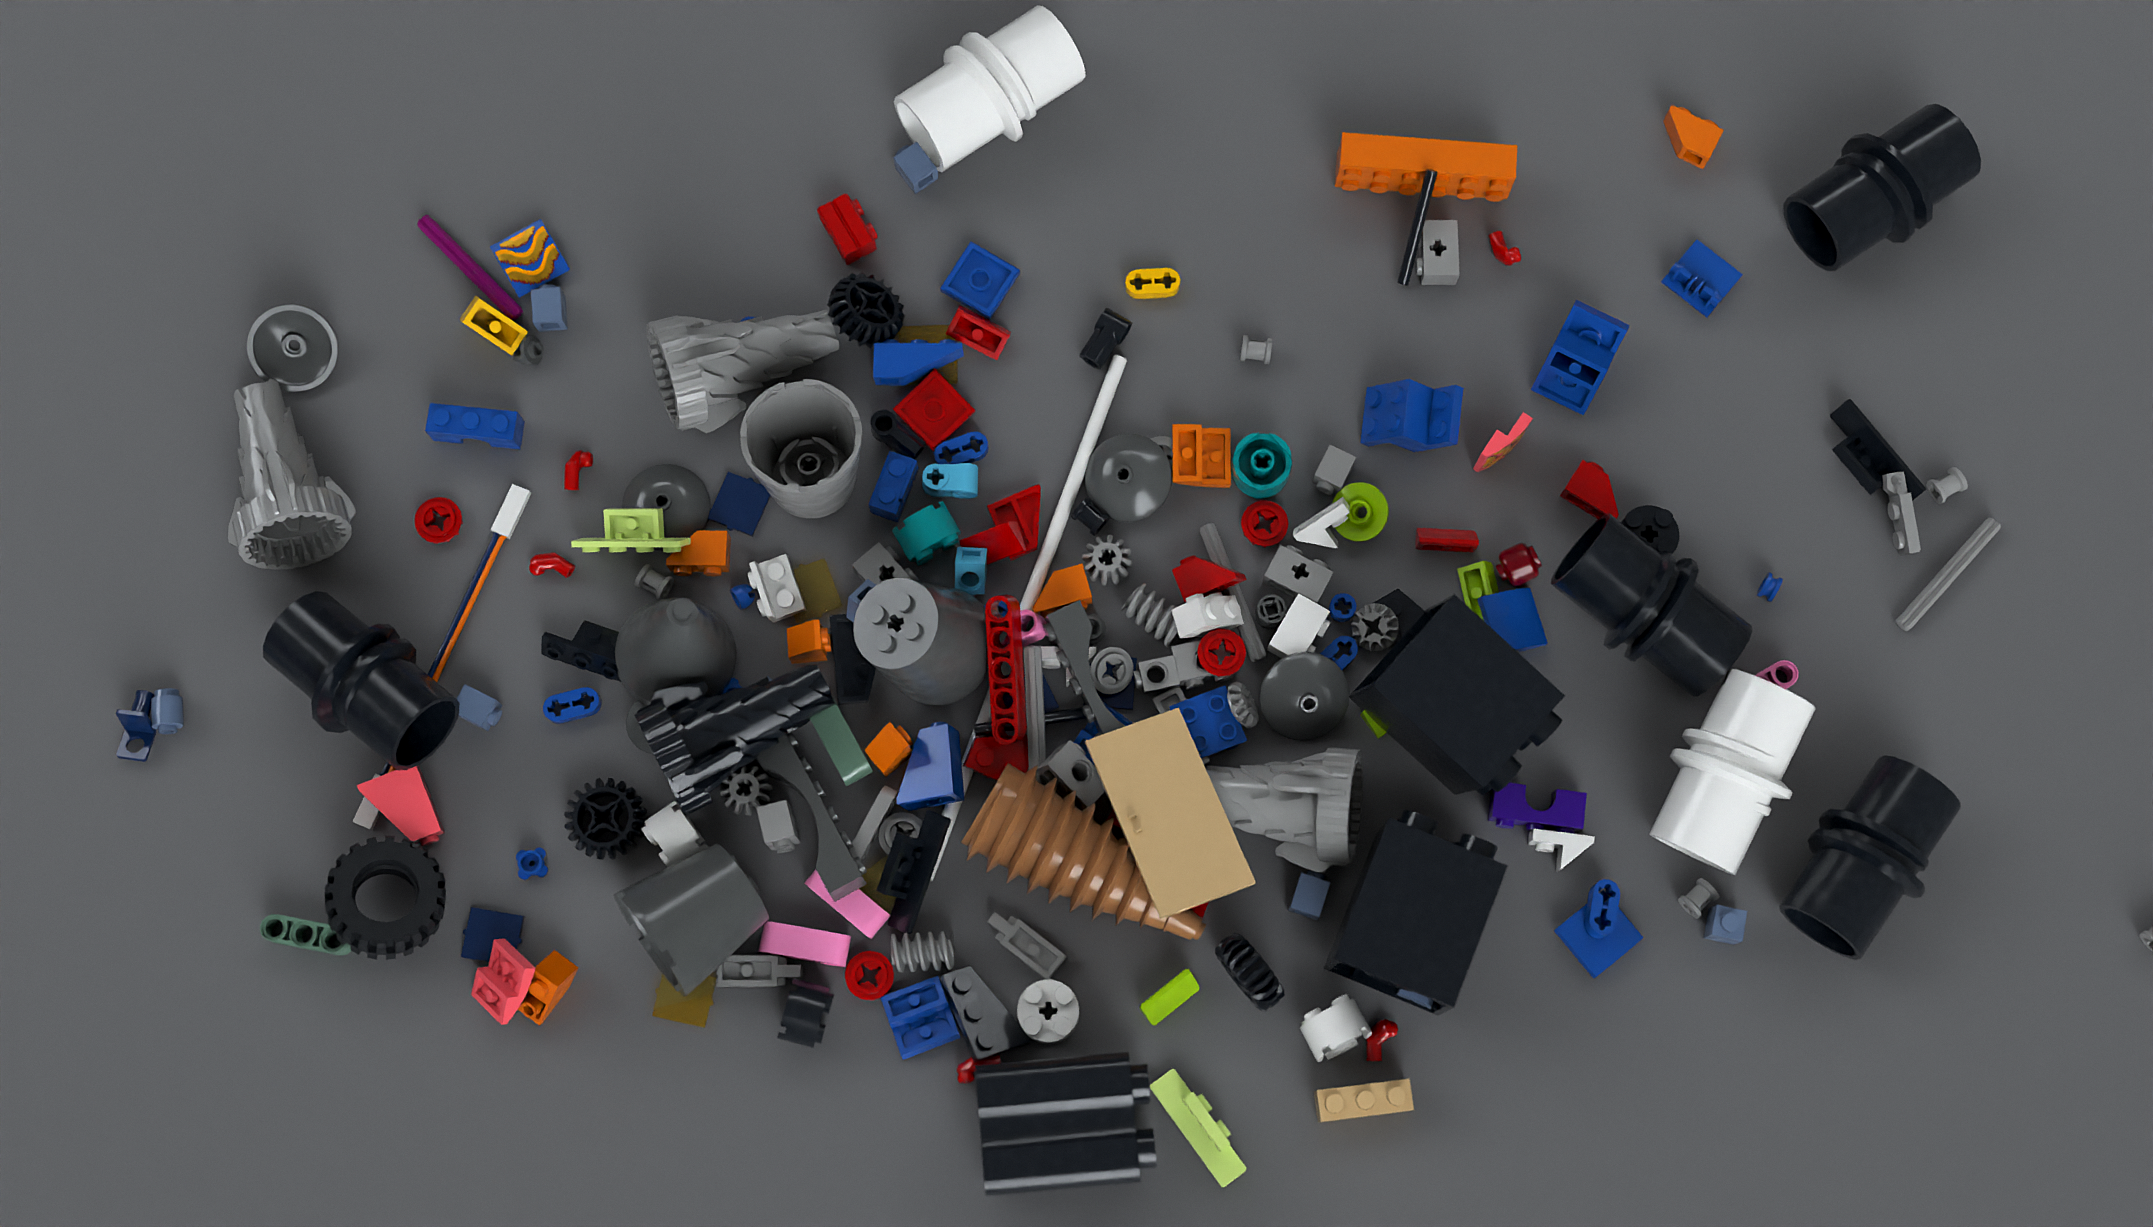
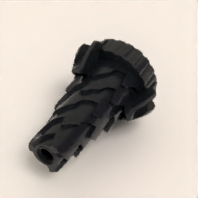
M815 664L799 667L771 681L766 677L746 688L733 689L724 694L704 698L708 689L705 681L698 684H683L661 688L654 691L650 705L638 710L635 717L684 815L687 816L713 803L709 793L720 786L723 781L729 779V776L734 771L751 763L761 752L780 742L778 738L807 724L810 721L809 717L836 703L820 669Z

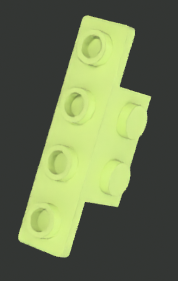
M663 508L604 509L605 538H581L571 541V546L582 547V552H598L600 547H609V552H625L627 547H636V552L643 553L653 552L654 547H663V552L672 553L680 552L682 546L691 544V538H664Z
M1171 1069L1150 1085L1152 1092L1221 1187L1227 1186L1246 1171V1166L1232 1149L1231 1143L1227 1139L1231 1135L1229 1130L1221 1120L1215 1123L1208 1113L1212 1110L1208 1101L1202 1094L1197 1097L1194 1092H1191L1175 1069Z

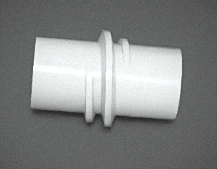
M1037 5L988 38L973 32L965 34L959 43L960 46H951L945 50L943 57L945 65L896 96L894 104L900 121L912 142H918L937 167V171L943 172L1002 133L1008 139L1015 142L1021 139L1023 131L1020 121L1023 119L1029 121L1036 116L1038 109L1083 81L1086 76L1085 68L1077 47L1062 23L1047 8Z
M1729 669L1701 728L1685 729L1682 735L1684 741L1691 749H1673L1670 758L1680 768V771L1649 835L1703 863L1735 875L1763 816H1769L1772 810L1769 807L1772 798L1790 799L1793 793L1781 782V779L1816 708L1805 699L1774 683L1744 671Z

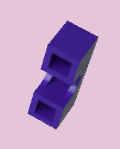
M1508 783L1499 792L1491 788L1488 821L1496 822V827L1514 828L1515 824L1526 826V831H1531L1532 829L1544 830L1545 828L1572 834L1579 833L1584 829L1587 793L1556 789L1551 793L1549 808L1544 811H1538L1528 805L1525 798L1526 785Z

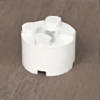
M676 800L644 821L646 826L641 829L651 844L653 843L655 846L659 844L663 850L659 853V856L667 867L708 848L706 844L700 845L705 840L689 817L685 816L680 809L676 811L680 807Z
M1041 980L1027 987L1022 993L1017 1006V1016L1023 1031L1031 1039L1042 1044H1055L1070 1036L1076 1028L1079 1020V1005L1075 994L1065 984L1056 980ZM1046 1004H1051L1052 1009L1057 1010V1014H1053L1051 1020H1045L1044 1014H1040V1010L1045 1009Z
M1347 994L1331 1002L1332 1007L1324 1011L1317 1008L1303 1016L1305 1020L1302 1022L1300 1030L1317 1062H1322L1324 1055L1329 1060L1357 1046L1356 1038L1362 1034L1365 1040L1372 1035V1031L1356 1001L1349 999Z

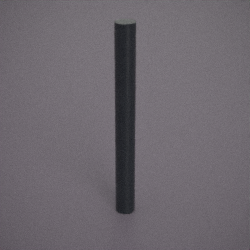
M1426 169L1397 281V283L1402 285H1409L1438 173L1435 170Z
M1082 707L1044 713L1045 725L1086 719ZM1007 722L1004 730L1011 731L1014 730V727ZM992 723L974 724L975 736L992 734Z

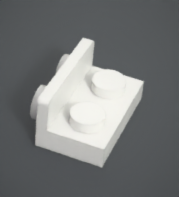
M787 554L759 564L756 561L749 563L751 572H748V578L752 588L758 589L761 599L757 600V605L763 617L767 616L774 623L807 611Z

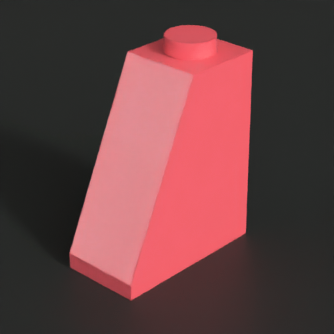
M419 765L408 770H395L357 785L359 792L413 843H421V846H426L439 840L438 835L445 833Z

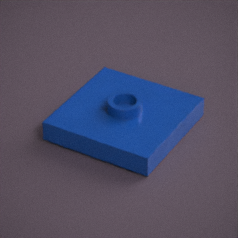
M970 241L940 287V291L990 320L1019 276L1020 269Z

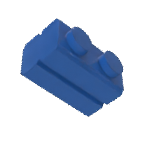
M889 451L868 504L872 514L899 522L913 486L912 481L915 480L919 470L917 460Z

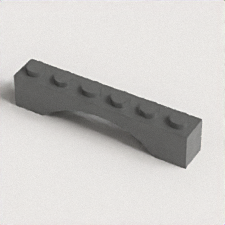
M1080 600L1048 614L1045 618L1046 624L1043 625L1044 631L1049 641L1055 640L1060 650L1056 652L1058 661L1063 669L1068 667L1072 676L1069 679L1070 686L1076 696L1081 695L1085 706L1082 707L1083 713L1088 723L1094 722L1099 732L1095 734V737L1125 727L1106 708L1093 683L1089 665V641L1093 627Z
M790 732L778 738L780 742L761 752L757 759L767 776L782 781L795 789L810 805L816 819L819 834V850L815 868L829 895L836 902L867 884L863 877L867 870L859 856L853 859L849 849L854 846L846 831L839 833L835 824L840 822L832 806L825 807L822 798L826 797V794L818 780L812 783L808 774L813 772L805 756L798 757L795 749L800 746L793 733Z

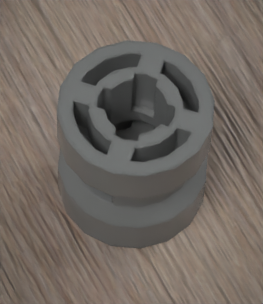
M1275 594L1262 597L1258 602L1255 612L1257 623L1265 629L1279 627L1287 611L1286 603L1280 596Z

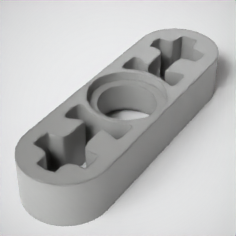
M886 785L880 791L852 842L854 847L849 849L853 859L859 856L863 863L879 834L881 824L888 817L897 800L898 791Z

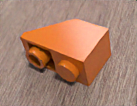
M1671 105L1663 122L1676 156L1704 169L1724 129L1719 128L1711 120H1703L1692 115L1684 107Z
M697 530L690 537L691 544L682 546L680 552H673L666 559V566L670 572H674V575L691 576L692 572H704L705 576L712 577L721 576L722 572H730L731 537L727 531Z
M1083 564L1053 571L1033 606V612L1045 619L1048 614L1080 600L1084 610H1086L1088 604H1092V594Z
M820 619L787 628L788 658L792 664L827 661V652H832L831 634H828V628H823Z
M889 722L864 751L880 772L887 777L911 757L912 750L910 746L913 745V742L900 725L895 728Z
M556 950L552 951L535 967L531 984L518 1010L540 1026L569 989L579 967Z

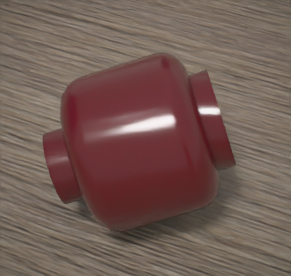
M1521 542L1501 551L1499 554L1500 564L1495 566L1503 582L1509 580L1513 586H1519L1536 578L1539 575L1538 568L1542 567V564L1532 545L1528 547L1525 543Z

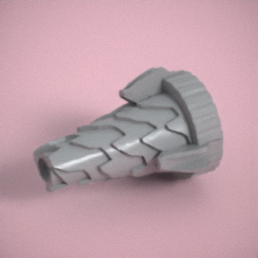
M827 310L802 316L785 315L764 321L762 316L737 323L732 322L731 319L717 322L676 315L649 322L646 326L649 354L664 407L673 426L677 430L681 429L682 431L691 428H697L703 433L714 431L746 409L745 402L739 399V393L762 388V382L788 376L792 373V370L812 364L814 360L839 350V341L836 338Z
M269 379L264 383H255L243 389H237L234 393V400L239 417L241 448L238 449V458L243 474L242 477H239V483L243 498H236L228 526L229 543L238 548L239 555L243 561L262 569H293L295 567L308 566L309 564L329 558L335 552L340 551L352 535L350 521L356 515L353 503L329 476L325 478L323 476L318 477L313 453H307L303 436L297 434L291 407L286 408L279 383L276 380Z
M1328 747L1324 753H1318L1294 762L1274 761L1264 765H1240V768L1206 767V771L1231 827L1284 841L1276 847L1275 852L1277 856H1281L1289 862L1318 873H1323L1332 864L1346 866L1354 860L1359 839L1363 802V759L1361 750Z

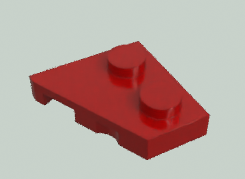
M1039 484L987 505V510L995 526L1005 522H1018L1026 550L1010 556V561L1038 550L1041 487Z
M1025 735L1022 740L1009 745L998 743L994 737L974 738L963 766L995 781L999 779L1008 763L1026 773L1029 768L1028 737Z

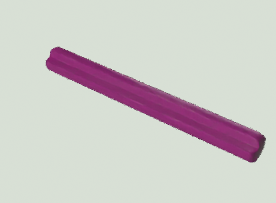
M424 215L418 220L417 226L508 318L515 321L523 314L521 307L429 215Z

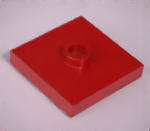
M933 369L893 408L895 413L926 442V445L933 452L939 444L945 442L976 412L936 369Z

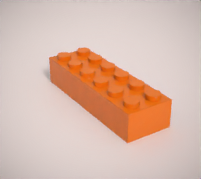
M1342 132L1337 152L1335 187H1342L1346 191H1356L1360 188L1370 189L1374 193L1399 191L1403 195H1414L1421 191L1426 169H1431L1438 172L1431 197L1455 195L1459 199L1464 200L1482 197L1488 201L1498 202L1508 198L1516 179L1517 145Z

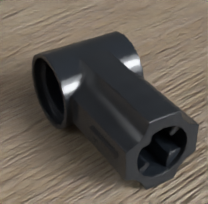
M1106 308L1094 327V333L1081 351L1080 358L1088 365L1102 369L1116 345H1120L1131 329L1132 322Z
M879 410L873 414L871 418V431L874 438L884 442L896 453L916 460L925 448L926 442L898 421L891 411ZM880 421H888L892 424L891 429L885 432L878 430L876 426Z

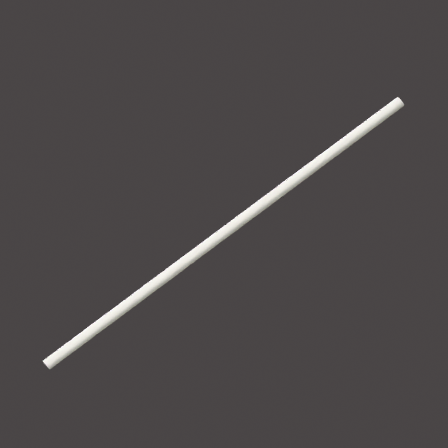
M1113 355L1022 598L1020 610L1027 609L1033 611V606L1039 598L1085 475L1089 458L1094 451L1127 360L1122 356ZM1005 661L1001 665V671L1004 676L1011 673V666ZM990 688L986 694L976 724L991 722ZM974 729L961 761L964 796L974 771L964 767L963 763L974 738L987 737V735L975 736ZM962 801L945 804L941 815L950 818L951 822L930 881L934 879Z

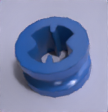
M1768 572L1758 589L1757 596H1766L1767 601L1771 602L1776 596L1783 578L1775 579L1773 574Z
M1346 593L1335 595L1329 605L1330 616L1338 622L1349 621L1356 611L1355 599ZM1338 601H1343L1344 605H1350L1351 609H1347V614L1342 615L1340 610H1335L1334 606H1338Z

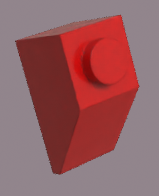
M1582 460L1560 497L1596 519L1608 513L1616 519L1619 516L1609 475L1604 473L1603 468L1597 463Z
M1196 555L1182 559L1179 562L1180 566L1172 569L1184 602H1186V598L1189 596L1203 593V596L1206 597L1222 592L1247 580L1243 573L1211 560L1198 558Z

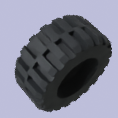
M385 836V841L377 842L376 837L368 838L366 845L361 847L359 843H356L350 847L348 855L342 853L336 860V867L330 869L327 876L328 883L325 885V909L331 930L337 933V939L343 945L348 943L352 952L359 955L363 951L367 953V958L376 960L378 955H386V960L396 959L397 953L403 952V955L407 956L414 952V947L417 945L422 948L429 942L431 934L435 935L445 911V878L443 873L439 871V864L434 857L429 858L428 850L421 845L416 849L412 847L413 841L403 838L402 843L395 842V836ZM382 874L399 876L409 882L414 888L416 895L414 907L407 915L395 921L380 922L372 920L363 915L356 905V892L362 883L369 878Z

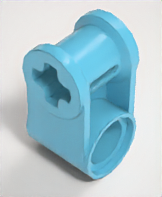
M935 463L930 464L923 471L922 487L929 496L970 499L978 496V466L975 464ZM932 476H938L939 482L937 485L932 484Z

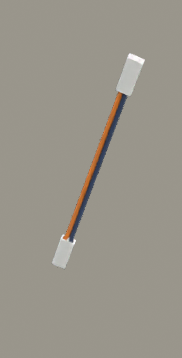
M512 484L491 528L493 537L427 674L436 682L443 671L503 541L506 538L510 539L531 495L529 490ZM386 761L383 770L379 774L375 773L373 779L396 769ZM364 796L352 822L373 830L381 812Z

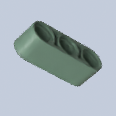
M837 704L809 717L846 786L873 772Z
M279 914L266 916L260 924L261 936L270 942L338 956L346 955L351 951L348 943L341 944L338 948H333L332 938L337 933L331 930L329 924ZM281 921L283 931L279 936L275 937L273 935V927ZM311 927L313 930L312 939L305 943L302 939V934L306 928Z

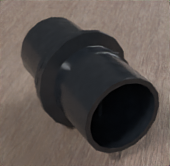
M1938 104L1926 105L1879 137L1868 133L1854 135L1842 147L1841 158L1835 162L1833 168L1785 200L1783 203V215L1787 228L1805 256L1815 265L1826 271L1838 270L1884 238L1893 243H1904L1913 235L1915 228L1921 229L1932 220L1933 205L1979 174L1981 157L1978 146L1971 132L1960 118L1948 108Z
M1610 513L1604 514L1582 534L1564 556L1551 578L1552 586L1608 629L1603 644L1609 650L1615 649L1625 642L1628 647L1624 657L1633 662L1641 656L1644 657L1692 696H1699L1705 693L1725 675L1743 652L1753 631L1749 623L1696 582L1699 569L1693 559L1682 558L1676 561L1675 557L1667 550L1658 552Z
M315 591L303 595L294 601L277 617L267 632L263 644V658L311 699L312 717L326 732H352L396 770L411 769L429 758L445 742L459 716L460 703L415 665L417 650L408 640L400 639L397 631L389 624H375L368 627L326 592Z
M1884 755L1878 758L1845 809H1829L1819 818V829L1814 831L1808 839L1810 850L1814 855L1780 904V912L1799 931L1830 951L1846 958L1861 959L1901 897L1906 895L1912 898H1919L1924 894V884L1916 875L1919 871L1926 869L1929 862L1927 858L1960 810L1959 799L1940 780L1914 764L1893 756Z

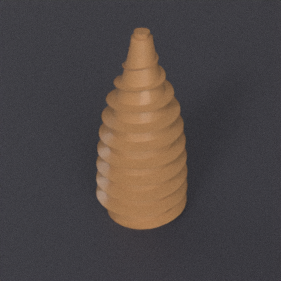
M1007 764L961 841L962 844L968 847L967 861L979 853L988 858L986 873L997 865L1008 869L1006 884L1018 875L1028 879L1027 894L1038 886L1049 889L1048 904L1058 896L1070 898L1069 914L1082 904L1092 907V921L1102 912L1115 915L1116 925L1123 919L1140 922V929L1144 925H1149L1189 940L1192 938L1195 940L1199 939L1206 924L1202 922V918L1192 908L1160 920L1125 836L1117 840L1111 833L1113 817L1099 825L1093 819L1095 803L1081 811L1074 806L1076 790L1064 798L1055 793L1057 777L1042 785L1036 780L1038 765L1023 773L1011 764Z

